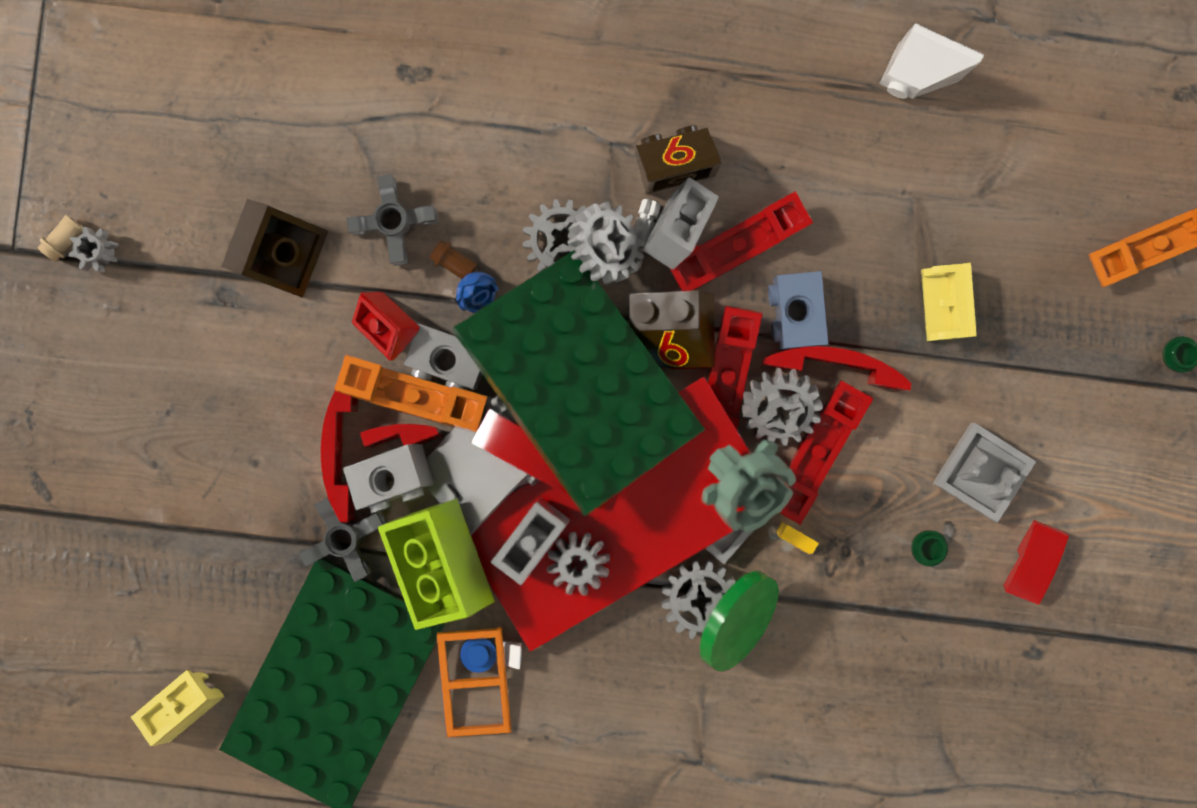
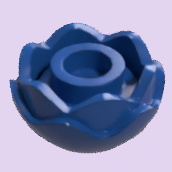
M473 272L463 277L458 283L456 290V301L463 311L468 310L469 312L476 313L482 306L492 303L495 300L496 292L499 291L495 278L484 272Z

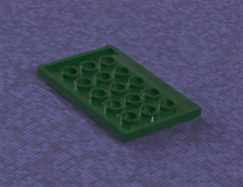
M574 250L454 326L452 332L580 511L586 516L705 429L598 281L591 280L590 270L580 271L583 262L581 259H572L571 256L576 253Z
M324 557L315 561L219 750L331 808H352L437 641V632H442L446 623L415 630L404 598L365 578L354 582L349 570Z

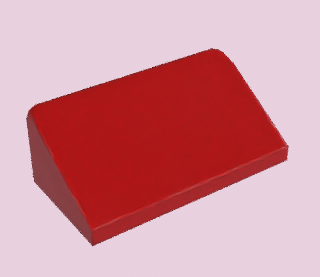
M360 293L351 323L389 361H394L417 335L420 326L385 293Z

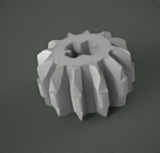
M571 532L569 534L570 545L564 539L559 538L556 541V545L560 551L550 550L548 553V557L551 560L558 562L547 567L548 573H560L553 584L557 587L564 581L568 582L566 593L569 595L572 594L575 585L579 586L581 595H587V582L593 588L599 589L601 582L597 576L607 577L609 574V569L599 565L610 560L609 554L597 555V552L601 550L604 543L598 541L593 547L588 545L591 540L590 533H585L582 543H579L576 532ZM575 555L581 556L580 561L584 558L587 561L582 571H576L577 566L572 568L570 565Z

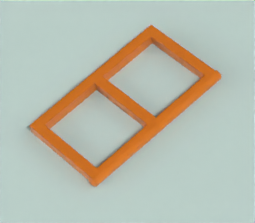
M502 628L437 632L447 737L511 733ZM495 637L499 676L449 680L446 641ZM500 686L503 724L454 727L450 689Z

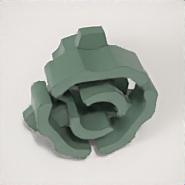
M763 440L755 453L744 457L731 445L717 449L710 457L708 469L720 482L704 489L702 501L706 505L715 504V509L719 516L734 531L741 528L747 533L762 527L772 516L779 513L786 506L793 495V491L789 487L794 484L796 477L792 470L775 455L778 446L772 441ZM771 473L777 474L779 477L773 478ZM743 507V508L745 509V510L736 512V509H737V508Z

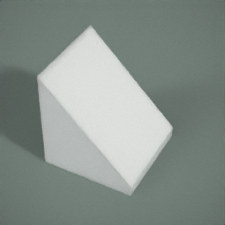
M503 641L505 665L520 669L522 642Z

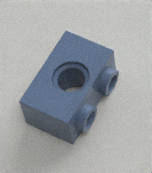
M822 271L785 274L774 277L773 285H768V300L770 307L775 306L777 321L771 322V333L773 342H779V350L828 345ZM791 302H798L803 305L805 316L801 321H794L790 318L788 307Z

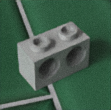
M688 177L670 196L643 251L673 270L692 253L719 196Z

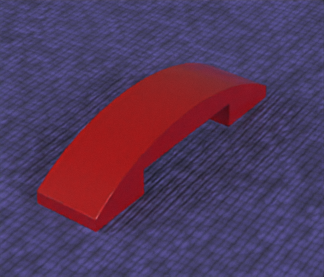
M794 191L706 243L696 246L690 255L673 270L670 268L682 291H693L813 224V221L797 192Z
M725 306L715 346V367L710 369L708 384L737 430L741 402L752 352L757 342L762 312Z
M826 346L800 347L762 358L761 365L790 371L795 369L796 372L802 371L804 359L869 370L867 385L899 391H911L912 383L891 366L871 356L844 348Z
M842 380L838 383L824 404L823 409L819 412L820 423H812L814 432L812 434L806 433L788 465L796 477V481L789 487L793 491V495L786 506L779 512L780 514L799 525L802 524L819 494L817 493L819 487L852 430L857 429L874 398Z
M334 391L325 414L321 434V470L325 490L340 522H349L355 519V506L348 483H342L344 412H358V398Z
M489 408L472 442L515 468L568 494L520 425ZM607 501L604 502L603 504H601V505H600L599 507H597V508H600V509L603 510V508L605 507Z

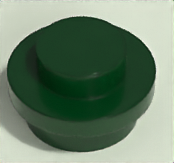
M1185 336L1170 339L1162 351L1165 365L1170 370L1179 373L1194 369L1197 366V343Z
M924 530L913 538L911 553L918 563L929 567L936 566L946 558L948 544L940 533L933 530Z

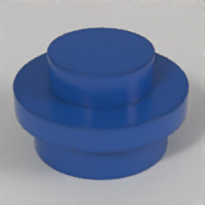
M489 638L468 639L461 648L460 657L463 665L468 670L481 673L493 666L497 657V650Z

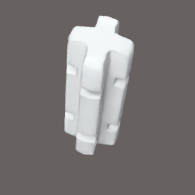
M650 199L642 200L638 212L640 217L636 218L634 227L641 228V231L636 234L637 239L644 241L645 244L654 229L655 223L653 220L657 219L661 207L658 202ZM644 246L638 248L641 254H643ZM643 260L636 263L639 269L642 266Z

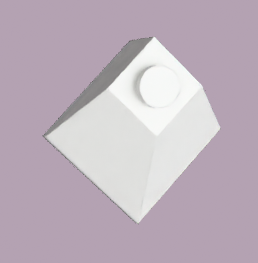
M914 24L898 43L880 84L887 87V91L895 97L902 99L909 97L913 99L959 82L982 61L984 55L920 25Z

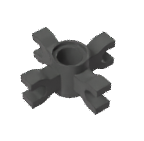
M392 174L377 176L382 204L377 207L374 215L346 218L348 232L352 233L353 236L382 232L387 236L390 264H393V266L409 264L404 237L413 226L439 224L437 209L431 205L405 210L399 205L396 178H393ZM392 212L400 213L402 218L400 225L392 230L386 229V217Z
M328 497L314 504L328 529L324 534L322 542L299 553L305 567L331 554L344 558L354 582L372 573L373 571L359 547L363 542V536L377 530L378 526L387 523L382 511L358 523L353 521L340 522ZM339 529H344L351 535L352 541L348 548L340 546L336 540V533Z

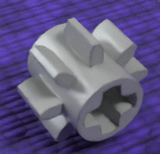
M83 227V235L77 238H70L73 242V251L69 253V256L81 260L79 269L88 271L93 266L95 271L103 273L105 272L104 265L109 262L116 263L118 261L114 257V249L119 244L107 240L109 231L100 228L95 234L93 229Z

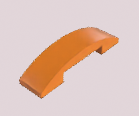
M1197 208L1089 253L1088 256L1101 287H1106L1137 274L1141 270L1196 248Z
M345 355L334 388L337 392L385 408L472 432L478 431L488 399L484 395L453 386L450 388L386 369L379 364Z

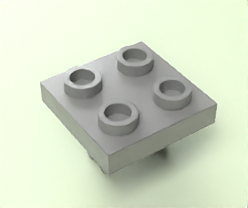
M970 423L932 484L991 521L998 523L1036 461L978 424Z

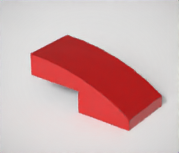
M421 424L386 425L360 432L363 444L368 448H374L397 438H401L404 446L407 444H424L443 437L441 429Z
M1033 520L1017 549L1019 558L1003 584L1005 592L1039 605L1059 566L1069 538L1068 533Z

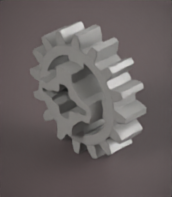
M554 199L553 209L548 210L545 205L541 204L540 210L542 215L540 217L533 214L529 215V219L534 224L533 228L524 227L523 232L530 236L531 240H527L522 244L524 249H533V252L527 258L529 262L540 261L537 267L539 272L555 263L559 257L566 256L574 250L577 252L576 247L565 244L554 248L556 245L554 235L556 233L563 235L565 232H568L569 227L577 222L574 217L586 209L584 205L575 211L573 210V200H568L566 207H560L559 201ZM558 216L568 217L565 222L552 223L549 221L551 218ZM569 231L568 240L575 237L571 231ZM539 232L547 238L548 245L544 249L543 254L538 247Z
M604 202L599 206L597 203L592 204L574 217L577 222L569 227V231L575 237L568 241V245L576 247L577 252L571 257L573 260L581 259L583 262L580 267L581 272L589 269L592 271L591 280L596 281L602 278L604 284H609L613 281H622L628 278L629 274L639 269L636 263L643 260L644 256L638 251V248L644 246L645 242L636 237L641 228L632 227L630 224L633 219L632 214L624 217L622 216V206L618 205L611 209L610 203Z
M777 368L774 377H770L769 374L763 372L762 383L754 380L750 382L752 392H744L745 404L742 405L743 417H746L747 429L754 428L757 439L764 435H767V440L772 442L776 438H781V442L785 446L788 443L789 437H794L797 442L802 441L800 434L802 431L809 434L814 432L811 422L820 423L819 410H822L823 406L821 398H819L818 387L816 385L810 386L809 376L805 375L798 379L795 369H792L788 376H783L781 368Z
M692 560V569L689 570L680 564L679 571L681 574L678 577L673 574L668 575L672 587H662V593L669 596V599L661 602L662 608L672 610L665 616L667 622L677 620L676 632L680 633L687 628L690 639H694L697 632L703 634L705 625L715 606L735 583L733 577L723 579L726 573L724 567L721 566L716 571H713V563L707 560L704 568H700L697 560ZM704 576L717 581L722 589H712L705 582ZM690 579L691 584L684 593H678L683 583ZM698 585L705 597L710 598L704 600L703 614L696 602L691 601L697 599ZM679 610L691 612L696 616L697 622L686 619Z

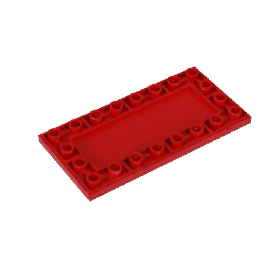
M705 377L700 378L678 392L705 430L608 499L603 510L596 508L584 516L570 495L542 481L533 486L527 483L511 493L471 535L488 583L530 652L734 531L719 516L715 509V504L706 505L702 501L704 489L720 482L708 469L710 457L717 449L725 448L728 445L734 447L743 457L751 453ZM540 498H543L568 517L570 521L522 585H520L492 564L491 561L533 505ZM743 507L737 508V509H736V512L742 511V510H745V509H744ZM571 532H576L579 543H582L585 533H590L591 540L588 545L593 547L596 542L602 541L604 545L597 552V555L605 553L610 556L608 562L599 564L609 569L608 576H597L601 582L599 589L593 588L587 582V595H581L578 585H575L571 595L567 594L566 588L569 583L564 581L560 586L556 587L553 582L560 573L552 574L547 571L549 565L558 563L548 557V553L550 550L560 551L556 545V541L559 538L564 539L570 545L569 534ZM575 555V558L570 563L572 568L577 566L576 571H582L585 564H587L585 558L580 561L581 556Z

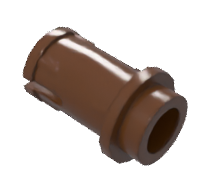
M441 240L429 257V259L435 262L434 266L438 267L440 265L460 279L473 273L478 263L473 262L452 248L451 242L446 244Z

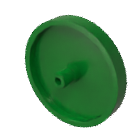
M752 571L737 580L727 590L715 606L705 625L700 641V657L703 662L716 671L723 672L736 666L751 652L767 629L776 609L779 587L773 578L761 571Z

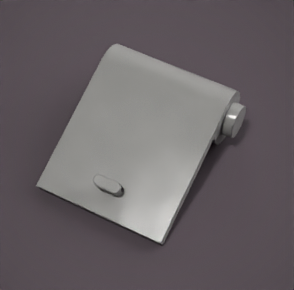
M488 397L480 425L489 408L497 413L501 412L499 405H492L493 397ZM454 428L426 458L435 484L428 489L440 503L458 499L470 535H472L518 486L527 483L533 486L540 482V480L474 444L472 440L476 432Z

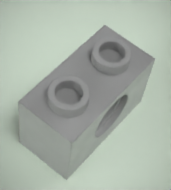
M418 324L420 329L412 340L404 363L405 366L413 368L411 375L432 382L433 376L447 380L445 385L452 388L453 386L464 390L468 388L477 390L482 372L457 337ZM446 350L452 351L456 357L454 367L448 371L442 370L438 365L439 355Z
M407 444L343 468L355 509L370 508L371 514L392 508L391 501L401 497L403 502L425 496L423 489L435 485L422 444ZM389 472L394 476V486L392 489L386 483V477Z
M540 498L491 563L522 585L570 519L543 498Z

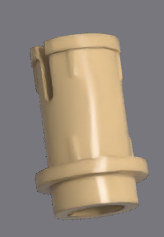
M65 215L46 239L41 237L39 240L41 244L37 248L55 262L60 257L64 259L66 256L64 253L73 243L70 238L79 237L83 232V227L74 219Z

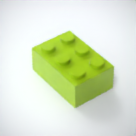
M457 498L404 515L378 526L415 630L469 617L495 602Z

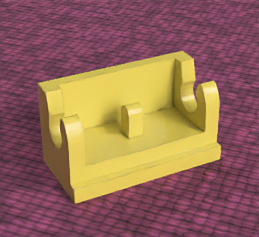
M971 263L933 266L932 268L922 269L927 341L977 336Z
M186 670L131 716L150 746L170 743L224 698L220 689H210L204 683L208 678L207 674L203 672L192 673L191 670Z

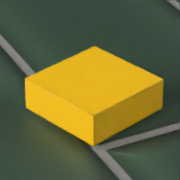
M781 522L776 531L780 538L809 555L814 553L819 544L784 522Z

